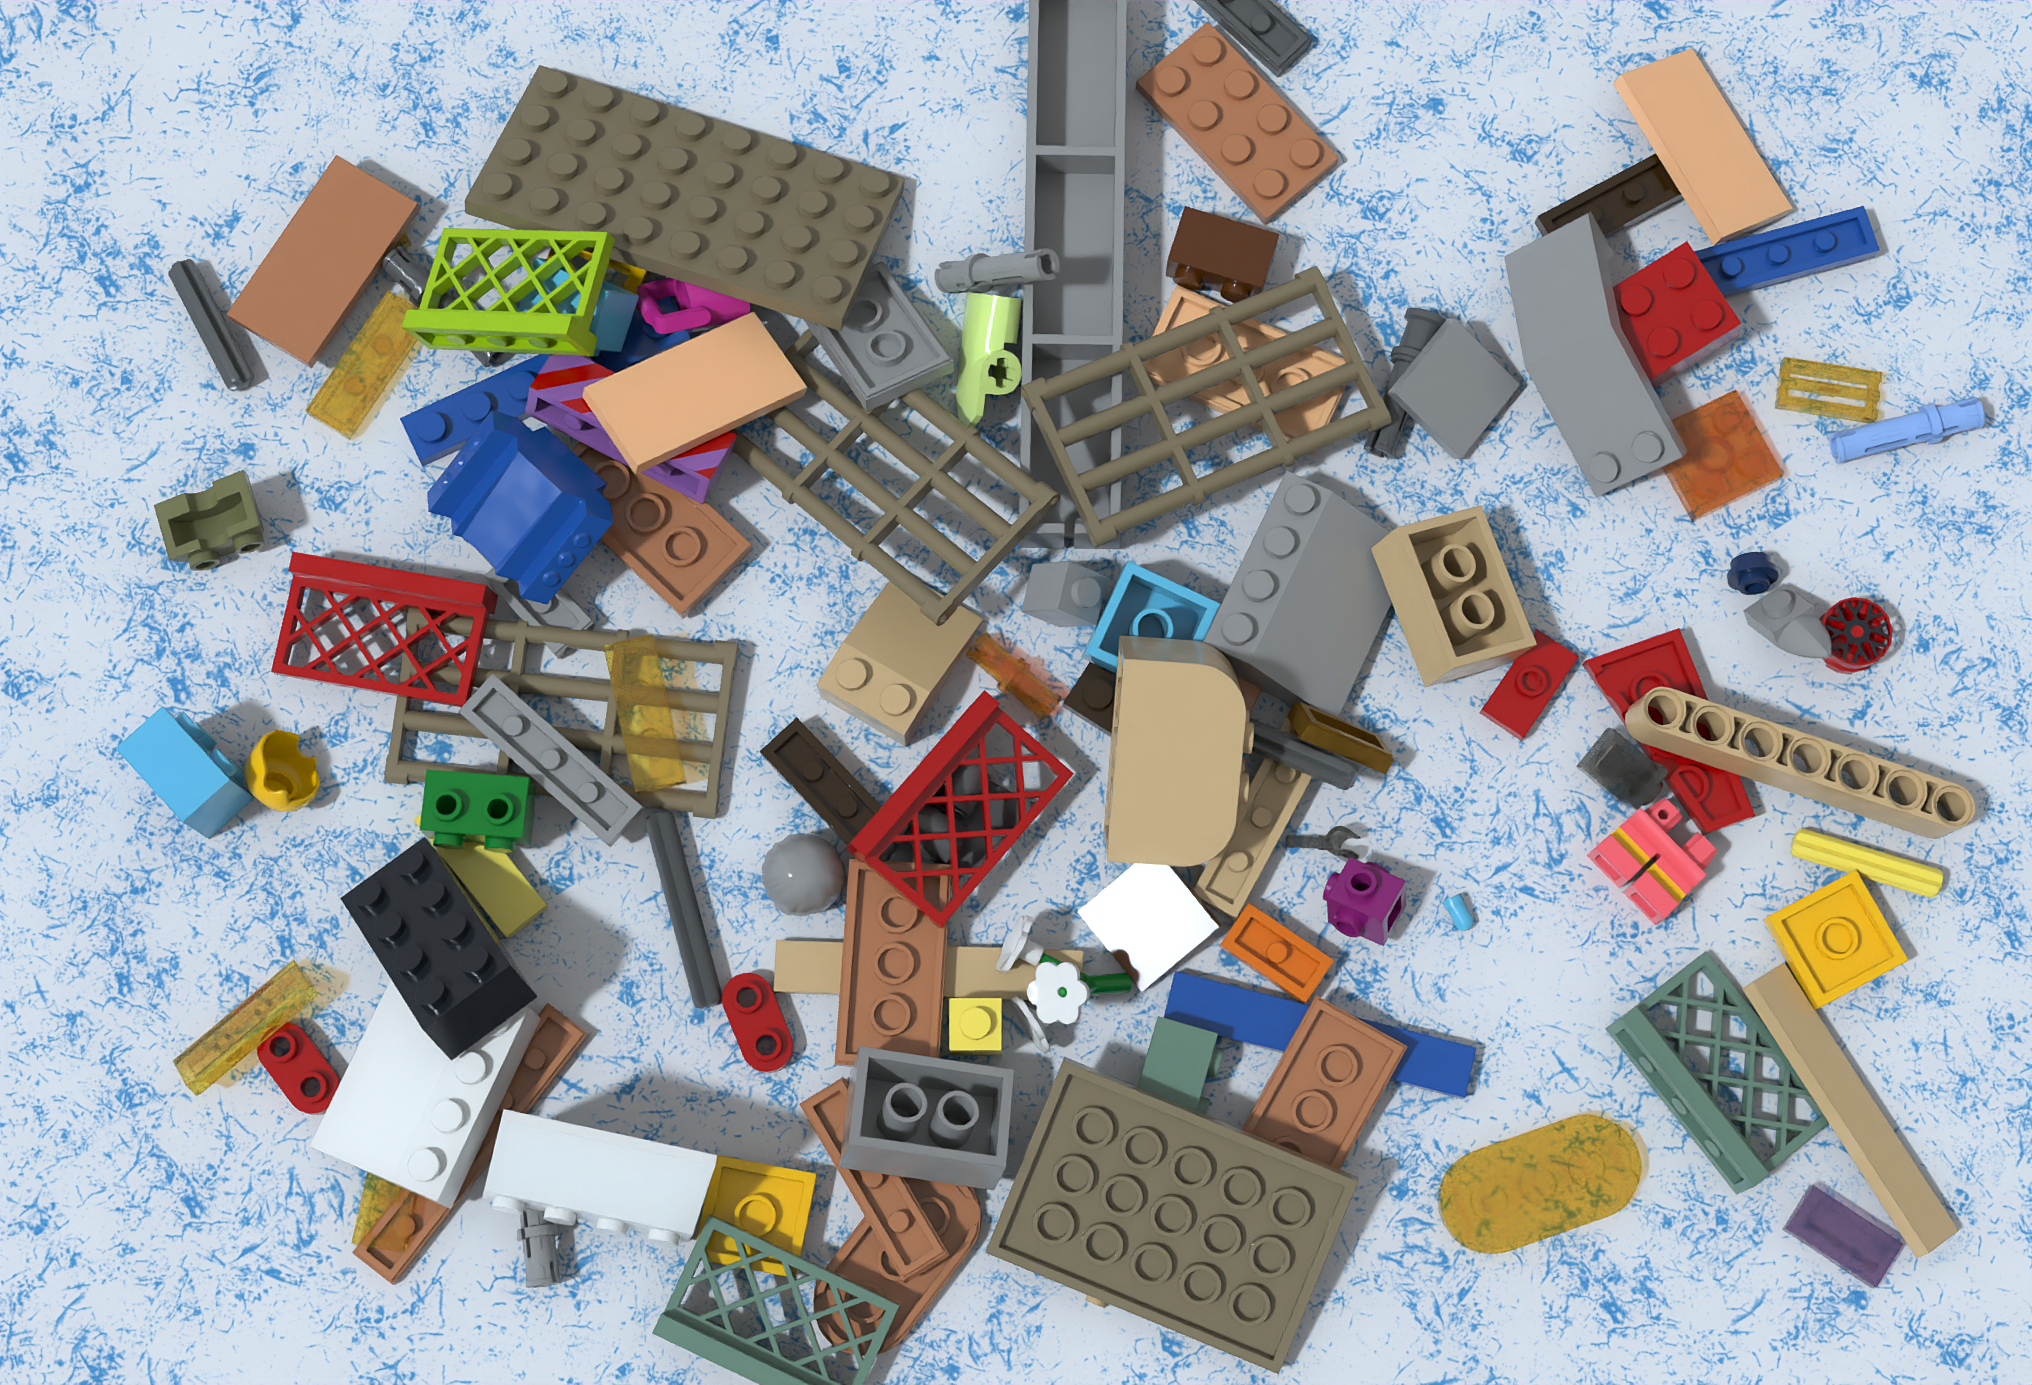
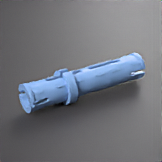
M1975 396L1937 407L1933 404L1920 406L1919 411L1907 415L1865 424L1852 429L1831 432L1829 434L1831 454L1835 458V462L1840 464L1862 456L1873 455L1925 441L1928 444L1939 443L1945 436L1983 428L1985 424L1984 410L1981 402H1978V398Z

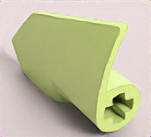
M967 292L955 400L958 418L967 427H975L983 417L986 394H1008L1020 383L1022 376L1021 364L1013 353L1004 350V342L1017 344L1022 299ZM990 365L994 367L992 376L988 374Z

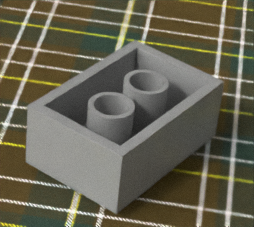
M860 1046L850 1070L839 1167L995 1190L1006 1169L1014 1070Z

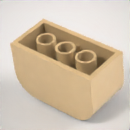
M1123 635L1119 637L1103 830L1107 862L1179 867L1194 866L1207 862L1218 855L1226 847L1234 833L1238 804H1247L1249 773H1245V760L1242 759V754L1252 753L1254 724L1249 722V710H1246L1244 698L1231 663L1219 650L1211 645L1193 640Z

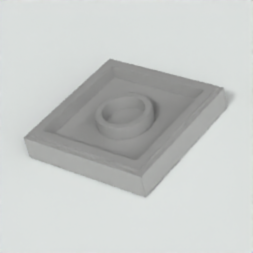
M1447 318L1388 391V394L1453 459H1462L1520 384L1456 318Z

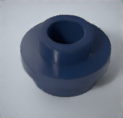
M1744 553L1731 560L1730 570L1727 573V582L1732 589L1739 590L1742 594L1757 595L1767 591L1770 585L1777 581L1779 577L1778 569L1766 553Z

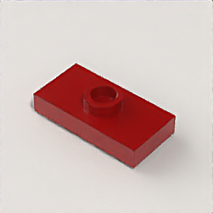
M1538 629L1533 633L1537 645L1515 659L1479 712L1520 741L1524 739L1579 657Z

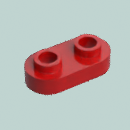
M742 973L734 976L724 987L722 1005L745 1061L754 1070L768 1074L778 1072L791 1061L794 1053V1042L775 994L769 983L758 974ZM746 989L754 990L757 994V1000L751 1007H742L738 1002L740 993ZM763 1037H772L776 1041V1048L769 1055H762L758 1052L757 1045Z
M277 1022L270 1025L262 1032L257 1042V1055L261 1064L296 1109L310 1115L325 1114L341 1082L340 1075L303 1028L290 1022ZM287 1038L290 1042V1050L286 1055L278 1057L275 1053V1045L280 1039ZM317 1078L321 1084L320 1092L314 1097H308L305 1093V1085L309 1080Z

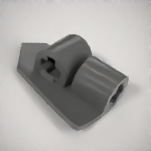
M957 767L951 774L953 796L981 794L979 767ZM987 773L989 794L1013 793L992 782L991 776ZM944 783L932 797H945ZM1017 799L989 801L991 830L1012 829L1019 821ZM1025 799L1026 812L1034 804V802ZM982 801L953 803L955 832L984 831ZM931 804L922 807L918 812L919 834L948 833L946 804ZM911 822L903 835H912ZM1005 836L992 837L993 848ZM984 837L956 839L958 869L972 868L986 855ZM948 840L920 841L921 863L950 865ZM898 843L888 861L914 863L913 843Z

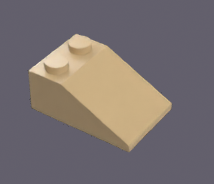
M889 581L845 638L816 685L821 698L907 747L984 619L959 605L957 610L943 625L937 626L920 612L921 606ZM933 590V591H934L935 593H937L941 598L944 597L942 594H940V593H938L937 591Z

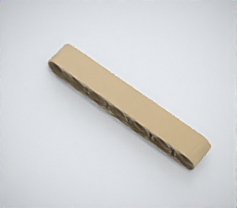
M1657 687L1651 689L1632 704L1625 715V724L1628 732L1641 743L1926 838L1938 839L1966 826L1972 821L1975 814V802L1972 795L1959 784L1672 688ZM1648 706L1656 708L1661 713L1663 725L1655 723L1650 718ZM1696 722L1704 724L1709 729L1711 741H1707L1699 735L1696 729ZM1745 738L1750 739L1756 744L1759 757H1755L1748 752L1744 744ZM1793 754L1801 757L1805 762L1806 773L1798 770L1794 765ZM1841 770L1847 772L1852 777L1854 789L1848 787L1843 782ZM1889 786L1895 788L1900 794L1901 805L1891 798ZM1937 802L1947 809L1948 820L1939 814Z

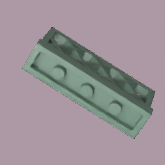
M1706 951L1605 1028L1736 1195L1759 1184L1770 1175V1171L1829 1124L1766 1025ZM1699 969L1714 986L1713 1003L1688 999L1689 977ZM1678 987V997L1667 995ZM1723 998L1729 1005H1723ZM1656 1003L1677 1006L1675 1032L1659 1030L1645 1012ZM1687 1008L1712 1012L1710 1038L1685 1034ZM1722 1014L1738 1016L1745 1024V1044L1721 1040ZM1756 1039L1761 1046H1756ZM1668 1041H1673V1042H1675V1043H1674V1048L1671 1046V1044H1670ZM1685 1044L1710 1047L1708 1074L1693 1072L1684 1062ZM1720 1049L1745 1053L1743 1080L1718 1076ZM1755 1055L1770 1057L1779 1067L1778 1085L1754 1082ZM1789 1081L1793 1084L1795 1088L1789 1087ZM1701 1082L1707 1083V1090ZM1718 1085L1743 1089L1741 1116L1725 1113L1717 1104ZM1753 1091L1778 1095L1776 1121L1752 1118ZM1789 1097L1805 1099L1818 1117L1807 1126L1787 1123ZM1734 1124H1739V1125H1741V1126H1740V1131L1737 1129V1127H1736ZM1751 1127L1776 1130L1775 1152L1764 1161L1750 1145ZM1787 1132L1796 1134L1786 1143Z
M710 1214L652 1334L759 1385H846L830 1377L824 1357L852 1347L859 1366L852 1385H864L900 1303ZM716 1230L735 1240L741 1260L714 1270L706 1248ZM744 1244L761 1251V1253L748 1257ZM768 1256L782 1261L789 1282L761 1292L751 1263ZM702 1259L706 1273L693 1277ZM744 1266L754 1295L726 1305L716 1275ZM792 1267L809 1275L796 1279ZM818 1278L830 1285L837 1305L808 1315L798 1285ZM709 1279L719 1308L699 1315L680 1306L689 1285ZM791 1288L801 1318L774 1328L763 1298ZM839 1289L856 1296V1298L843 1302ZM756 1301L766 1331L745 1337L735 1332L728 1311ZM866 1301L885 1310L877 1330L859 1337L855 1336L846 1308ZM839 1311L849 1340L821 1350L811 1321ZM721 1314L725 1327L709 1320V1318ZM804 1324L814 1353L793 1360L783 1355L776 1334ZM769 1337L773 1350L756 1341ZM872 1339L863 1358L859 1344ZM817 1360L821 1372L804 1364Z

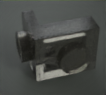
M1607 727L1576 766L1619 804L1635 810L1641 806L1648 805L1658 796L1663 788V782L1661 781L1668 773V769L1661 763L1651 761L1620 733Z

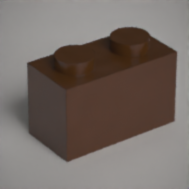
M1185 206L1167 259L1165 276L1173 278L1174 283L1183 288L1200 290L1203 287L1220 292V296L1232 303L1239 302L1263 292L1276 252L1279 234Z

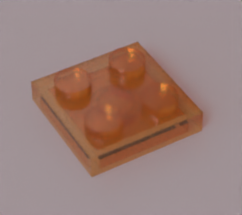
M1736 389L1671 420L1688 452L1682 458L1663 466L1662 469L1692 522L1779 481L1784 475Z

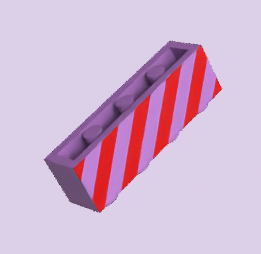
M551 354L529 387L525 414L629 466L582 397L584 387L611 376L615 372L595 363L589 356ZM728 431L640 473L703 504L730 460L737 435Z

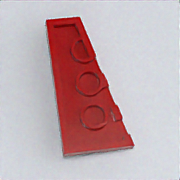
M1680 628L1585 660L1582 664L1625 726V715L1628 708L1653 688L1668 687L1708 700ZM1648 706L1650 718L1655 723L1663 725L1661 713L1656 708ZM1696 722V729L1699 735L1705 740L1711 741L1709 729L1704 724ZM1636 740L1703 836L1750 820L1755 816L1739 775Z

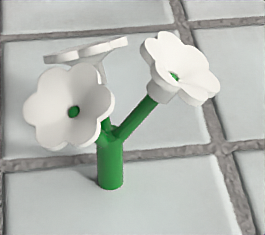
M1021 915L1016 921L1012 932L1009 933L1003 943L1001 955L995 969L1001 973L1003 971L1007 973L1014 961L1019 958L1034 966L1038 962L1041 963L1036 970V980L1032 981L1027 988L1028 999L1037 1006V1009L1034 1010L1028 1007L1017 996L1013 997L1011 1002L1017 1011L1020 1022L1030 1034L1034 1044L1046 1054L1051 1051L1045 1037L1046 1027L1057 1021L1064 1024L1076 1022L1081 1015V1006L1089 1000V996L1129 993L1132 981L1127 973L1087 975L1079 971L1074 963L1061 962L1043 953L1044 947L1028 940V933L1033 918L1028 915L1025 917Z

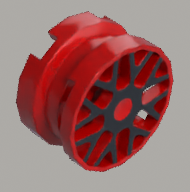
M1851 597L1840 600L1819 618L1826 627L1832 644L1831 656L1822 659L1827 664L1826 667L1837 673L1851 675L1855 672L1865 671L1886 654L1892 643L1893 629L1888 615L1879 605L1868 599ZM1884 626L1887 627L1888 634L1884 633Z

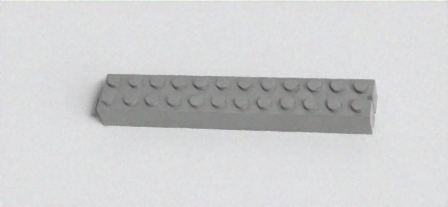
M1029 0L1024 252L1050 248L1059 257L1060 270L1059 273H1053L1056 276L1054 280L1024 283L1022 385L1041 377L1044 380H1048L1119 351L1120 345L1123 344L1127 0ZM1122 371L1044 402L1056 430L1122 403ZM1021 392L1020 468L1037 482L1044 481L1057 491L1061 497L1056 506L1019 542V548H1064V539H1074V549H1119L1120 533L1117 534L1116 540L1097 548L1090 541L1078 509ZM1122 424L1065 447L1077 475L1121 457ZM1121 479L1086 493L1098 520L1120 512ZM1020 493L1019 517L1032 504Z

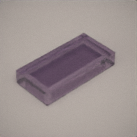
M1814 1185L1808 1186L1782 1229L1870 1288H1877L1903 1243Z

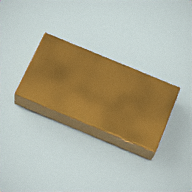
M1300 701L1299 703H1294L1287 715L1298 736L1304 741L1384 774L1387 773L1394 761L1392 753L1380 735Z

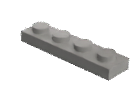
M494 674L482 684L458 711L608 846L612 847L645 810Z

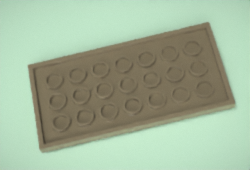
M539 65L465 199V214L516 230L608 232L615 238L610 256L612 260L841 331L902 196L905 178ZM586 247L583 251L593 253L594 248Z

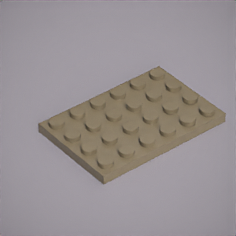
M1064 1057L985 1253L1279 1374L1359 1180L1357 1176Z

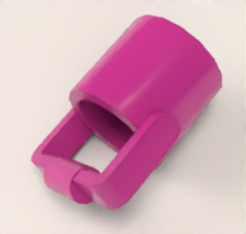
M673 278L660 279L637 286V294L639 295L636 304L637 309L644 320L652 325L659 334H668L686 329L689 333L717 328L750 313L749 302ZM669 295L670 297L676 296L679 311L663 315V311L656 300L666 298Z

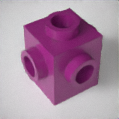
M1349 857L1341 873H1332L1323 892V900L1327 901L1328 923L1333 924L1339 932L1353 938L1361 936L1384 946L1406 907V881L1391 875L1386 868L1377 863H1363Z

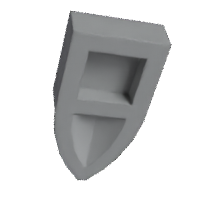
M1782 584L1743 610L1748 625L1778 648L1790 654L1806 658H1828L1831 656V638L1824 624L1818 619L1814 605L1787 585Z

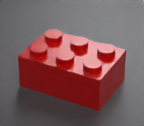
M1687 241L1613 287L1621 329L1653 388L1663 384L1739 336L1742 323Z

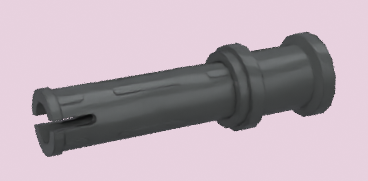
M1407 308L1404 316L1407 325L1399 346L1393 347L1390 355L1394 366L1382 399L1390 413L1391 424L1370 432L1364 445L1365 451L1381 458L1384 457V454L1387 459L1394 458L1400 435L1408 417V413L1388 394V391L1446 321L1442 316L1421 308Z

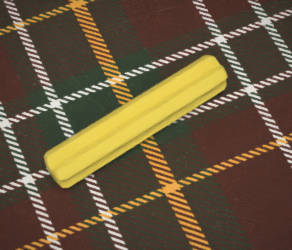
M1805 828L1799 829L1792 839L1790 853L1800 859L1847 873L1857 870L1860 877L1929 898L1937 895L1942 886L1943 872L1931 866Z

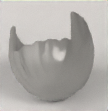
M812 833L788 835L783 841L775 843L772 849L765 855V862L761 868L763 873L762 884L767 890L766 895L773 900L775 908L786 915L801 917L823 912L835 903L845 885L843 880L846 877L845 867L837 849L825 839Z

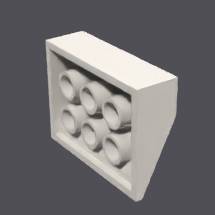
M390 980L309 1147L451 1209L541 1018L530 1007L525 1006L451 1061L423 1031L396 986Z
M503 1109L482 1199L492 1200L491 1208L505 1213L522 1214L525 1207L544 1211L543 1219L553 1223L574 1225L577 1218L596 1222L595 1230L605 1234L626 1236L629 1229L647 1233V1241L667 1247H678L679 1240L688 1242L694 1233L715 1168L717 1155Z

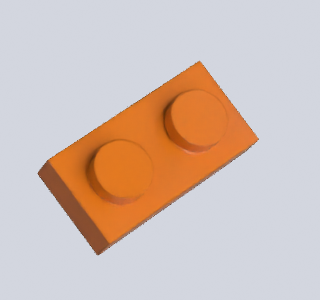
M1249 902L1219 946V948L1303 1004L1308 1001L1334 962L1332 958Z

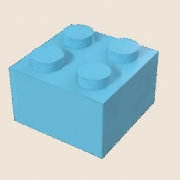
M1127 561L1119 573L1081 657L1117 673L1120 635L1203 642L1220 603Z
M162 706L115 748L184 824L208 839L255 798L244 786L246 784L244 771L230 757L227 758L218 748L212 751L211 749L218 743L197 721L194 722L184 711L176 717Z

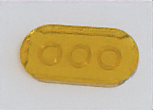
M1592 1114L1573 1116L1475 1150L1459 1158L1449 1167L1442 1178L1438 1191L1439 1214L1449 1234L1467 1249L1482 1254L1509 1252L1609 1217L1622 1210L1633 1197L1632 1195L1640 1181L1642 1172L1641 1156L1633 1138L1618 1124Z

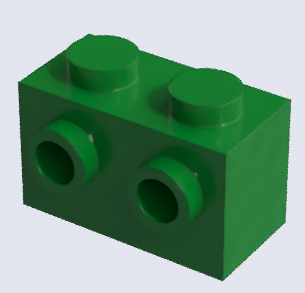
M427 769L419 830L428 839H434L433 846L439 848L464 849L465 842L485 843L484 850L515 853L516 845L530 846L537 786L529 777Z

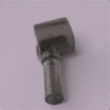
M1336 826L1327 835H1287L1286 848L1327 850L1343 862H1347L1349 857L1357 860L1359 855L1352 850L1341 849L1343 842L1350 838L1361 839V837L1345 826Z

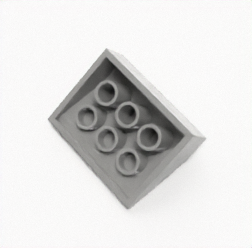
M1286 470L1203 643L1216 648L1229 660L1236 677L1262 688L1261 691L1291 705L1300 701L1335 717H1339L1392 604L1371 548L1387 536L1390 531L1333 491Z

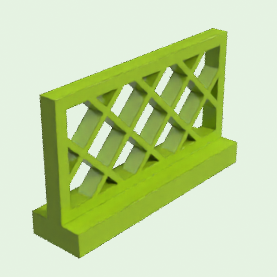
M443 228L419 310H406L402 328L428 349L593 356L598 338L589 329L615 238L608 232ZM470 244L474 252L454 267L451 262L456 245ZM504 245H511L514 253L494 269L488 258ZM545 246H552L556 254L535 270L529 259ZM586 247H593L594 252L591 261L576 271L570 260ZM482 264L487 275L467 290L462 279ZM523 265L529 276L508 292L502 280ZM564 266L570 277L549 293L543 282ZM455 285L460 297L445 309H437L441 296ZM496 287L501 298L486 310H479L475 302ZM536 288L542 300L527 312H520L516 304ZM578 289L581 296L576 314L561 313L557 305Z

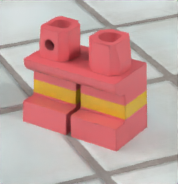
M1666 798L1651 805L1645 811L1642 808L1637 810L1587 854L1618 888L1628 882L1650 859L1654 860L1653 864L1623 891L1654 925L1664 920L1678 906L1679 902L1707 875L1703 870L1717 852V849L1698 832L1681 848L1666 834L1683 818L1680 811Z

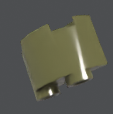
M244 470L213 481V486L205 491L183 493L154 505L169 560L189 562L192 571H202L219 565V557L234 552L239 554L254 552L265 545L262 535L264 532L263 524L249 476Z

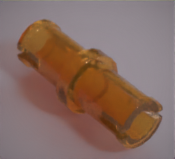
M988 632L982 633L972 643L976 647L975 649L970 647L967 650L966 657L973 660L998 682L997 689L1004 695L1011 693L1034 713L1040 721L1047 718L1054 711L1053 703L1055 705L1060 703L1062 696L1054 692L1029 670L1031 667L1029 662L1024 658L1017 660L994 640Z

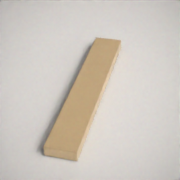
M776 940L774 993L839 995L843 942ZM947 946L944 999L1002 998V1001H1011L1013 997L1017 996L1024 1002H1030L1027 996V988L1032 981L1036 980V970L1041 963L1038 962L1034 966L1019 958L1014 961L1007 973L1004 971L1001 973L995 969L1001 955V948ZM1044 949L1043 953L1061 962L1074 963L1079 971L1083 972L1084 951Z
M1782 963L1742 988L1915 1257L1919 1258L1930 1253L1958 1232V1228L1785 963Z

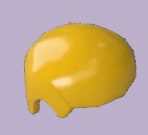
M276 729L263 735L253 747L244 764L245 783L253 796L265 806L278 812H296L309 805L315 799L321 782L316 769L317 758L315 756H305L300 752L298 748L299 735Z

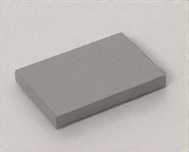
M883 261L869 267L841 331L804 320L866 411L872 410L954 372V360Z

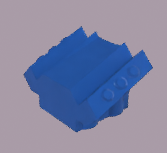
M494 410L489 413L427 492L428 512L451 518L452 535L462 537L478 550L495 568V575L518 581L520 598L546 605L613 523L611 503L603 495V490L607 483L545 426L532 431L519 418Z

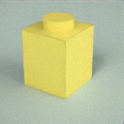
M949 998V1051L951 1056H1002V998Z

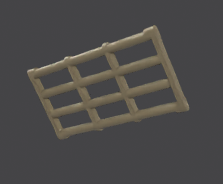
M1317 266L1295 274V279L1227 307L1222 308L1220 305L1209 309V314L1136 344H1132V342L1122 344L1119 351L1048 380H1044L1041 377L1021 386L1022 396L1038 424L1084 522V527L1090 541L1095 548L1116 540L1119 533L1190 503L1197 506L1206 501L1205 497L1278 466L1287 468L1294 465L1295 459L1366 429L1372 432L1391 424L1390 413L1364 365L1328 291V286ZM1308 294H1313L1324 316V320L1243 352L1231 327L1232 325ZM1215 332L1218 333L1229 359L1154 389L1142 362ZM1334 337L1346 362L1345 364L1266 397L1264 396L1252 370ZM1127 368L1129 369L1140 393L1139 396L1056 430L1044 402ZM1237 376L1239 377L1251 403L1177 434L1175 433L1163 407ZM1353 381L1356 382L1368 408L1286 441L1274 414ZM1145 414H1150L1162 440L1077 475L1065 447ZM1260 421L1272 448L1197 479L1185 454L1186 451ZM1171 458L1183 483L1182 486L1098 520L1086 494L1087 492Z
M808 328L784 355L805 385L850 422L829 442L786 406L765 414L816 456L796 477L785 470L736 428L730 430V432L737 435L732 451L782 492L784 500L789 504L796 503L852 549L851 555L858 561L865 560L921 606L920 612L937 626H941L1028 532L1056 506L1061 495L1044 481L1037 482L982 439L981 432L974 426L967 427L917 388L899 398L954 441L933 463L878 419L895 399L866 411L861 404L804 360L819 343ZM863 432L920 477L900 498L895 496L844 454ZM967 453L971 454L1032 503L1012 525L948 475V472ZM829 468L885 512L866 534H863L809 489ZM933 488L998 539L978 561L973 559L913 510ZM899 524L963 576L943 598L879 547L882 541Z
M409 607L405 629L406 638L429 624L419 609ZM429 611L434 619L442 615ZM457 616L440 627L444 634L470 637L474 619ZM519 618L518 622L488 619L485 639L515 642L511 671L477 668L473 687L480 688L494 674L519 698H521V693L608 702L604 732L552 727L577 749L601 752L599 769L610 778L614 753L710 764L706 794L623 784L617 785L642 807L693 812V817L717 818L734 672L740 653L738 642L715 640V644L630 635L629 630L618 629L617 633L583 629L574 630L548 625L533 626L528 625V621H523L521 618ZM545 641L565 644L564 646H567V648L614 653L611 682L524 673L528 643L545 645L543 642ZM419 642L414 646L410 647L416 657L418 654ZM403 652L399 684L417 673L405 652ZM627 654L721 664L723 669L719 694L623 684ZM419 661L423 668L431 664V662ZM447 664L429 677L433 683L459 686L461 672L456 665ZM397 696L389 754L387 755L384 771L386 783L409 785L410 781L425 782L427 769L529 777L537 786L536 795L553 797L529 774L510 772L512 759L501 749L499 751L497 770L402 760L406 730L488 738L464 716L409 710L411 699ZM629 704L717 714L713 744L617 733L620 705Z

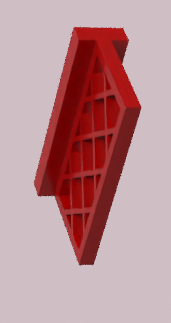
M292 552L288 571L293 574V579L273 660L272 673L455 707H462L471 698L489 614H495L498 595L487 585ZM305 589L323 592L332 606L310 622H308L301 611ZM333 594L347 597L338 602ZM361 599L370 600L380 616L356 631L344 611ZM381 603L393 604L394 606L386 611ZM409 607L419 609L429 624L404 639L392 619ZM429 611L443 614L434 619ZM338 615L350 636L327 651L315 630ZM457 616L473 618L470 637L453 648L440 627ZM299 620L302 627L296 631L297 623ZM386 624L399 644L375 660L362 639ZM435 632L447 653L423 668L411 647ZM306 636H309L321 656L304 667L288 665L292 646ZM357 644L369 664L352 676L343 675L333 659ZM405 652L417 673L401 684L390 683L381 667ZM464 652H466V656H465V660H464V664H463V662L461 661V659L459 658V656H460L461 654H463ZM452 660L461 672L457 694L438 691L429 677ZM327 664L331 672L318 669ZM375 672L380 681L366 678ZM424 681L428 689L417 688L414 686Z
M985 690L975 699L845 848L859 862L863 861L938 928H941L1074 774L998 707L1000 703ZM996 723L1012 736L1014 756L986 758L984 736ZM1021 745L1033 755L1022 756ZM977 746L978 758L965 759ZM1042 762L1057 777L1045 791L1025 792L1022 763ZM1015 764L1017 792L989 794L987 765ZM979 766L981 794L953 796L951 774L957 767ZM944 783L945 797H932ZM1038 798L1026 812L1025 799ZM1017 799L1019 817L1017 824L1012 829L991 830L989 801ZM982 801L984 831L955 832L953 803ZM946 804L948 833L919 834L918 812L924 805ZM911 821L912 835L898 836ZM1005 836L993 850L992 837ZM984 837L985 861L979 867L958 869L956 839ZM948 840L951 869L922 871L920 841ZM912 842L915 871L894 872L879 857L891 843ZM973 874L960 888L959 875ZM951 876L953 898L941 912L924 899V877ZM915 878L916 891L903 879Z

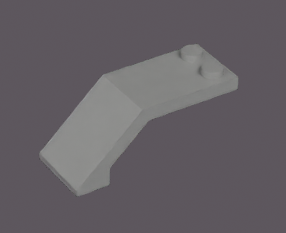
M1590 211L1511 252L1504 258L1525 368L1593 493L1598 497L1682 458L1688 451L1621 329L1607 262L1614 256V253Z

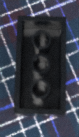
M423 837L340 898L423 1031L451 1061L538 997L455 872L426 837Z

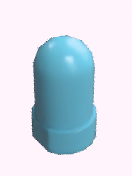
M1460 893L1442 902L1457 929L1467 931L1473 926V918Z

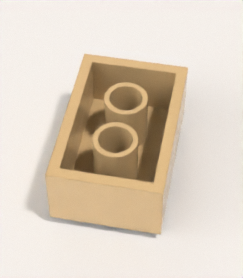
M1481 505L1396 527L1371 548L1425 688L1509 664L1537 645Z

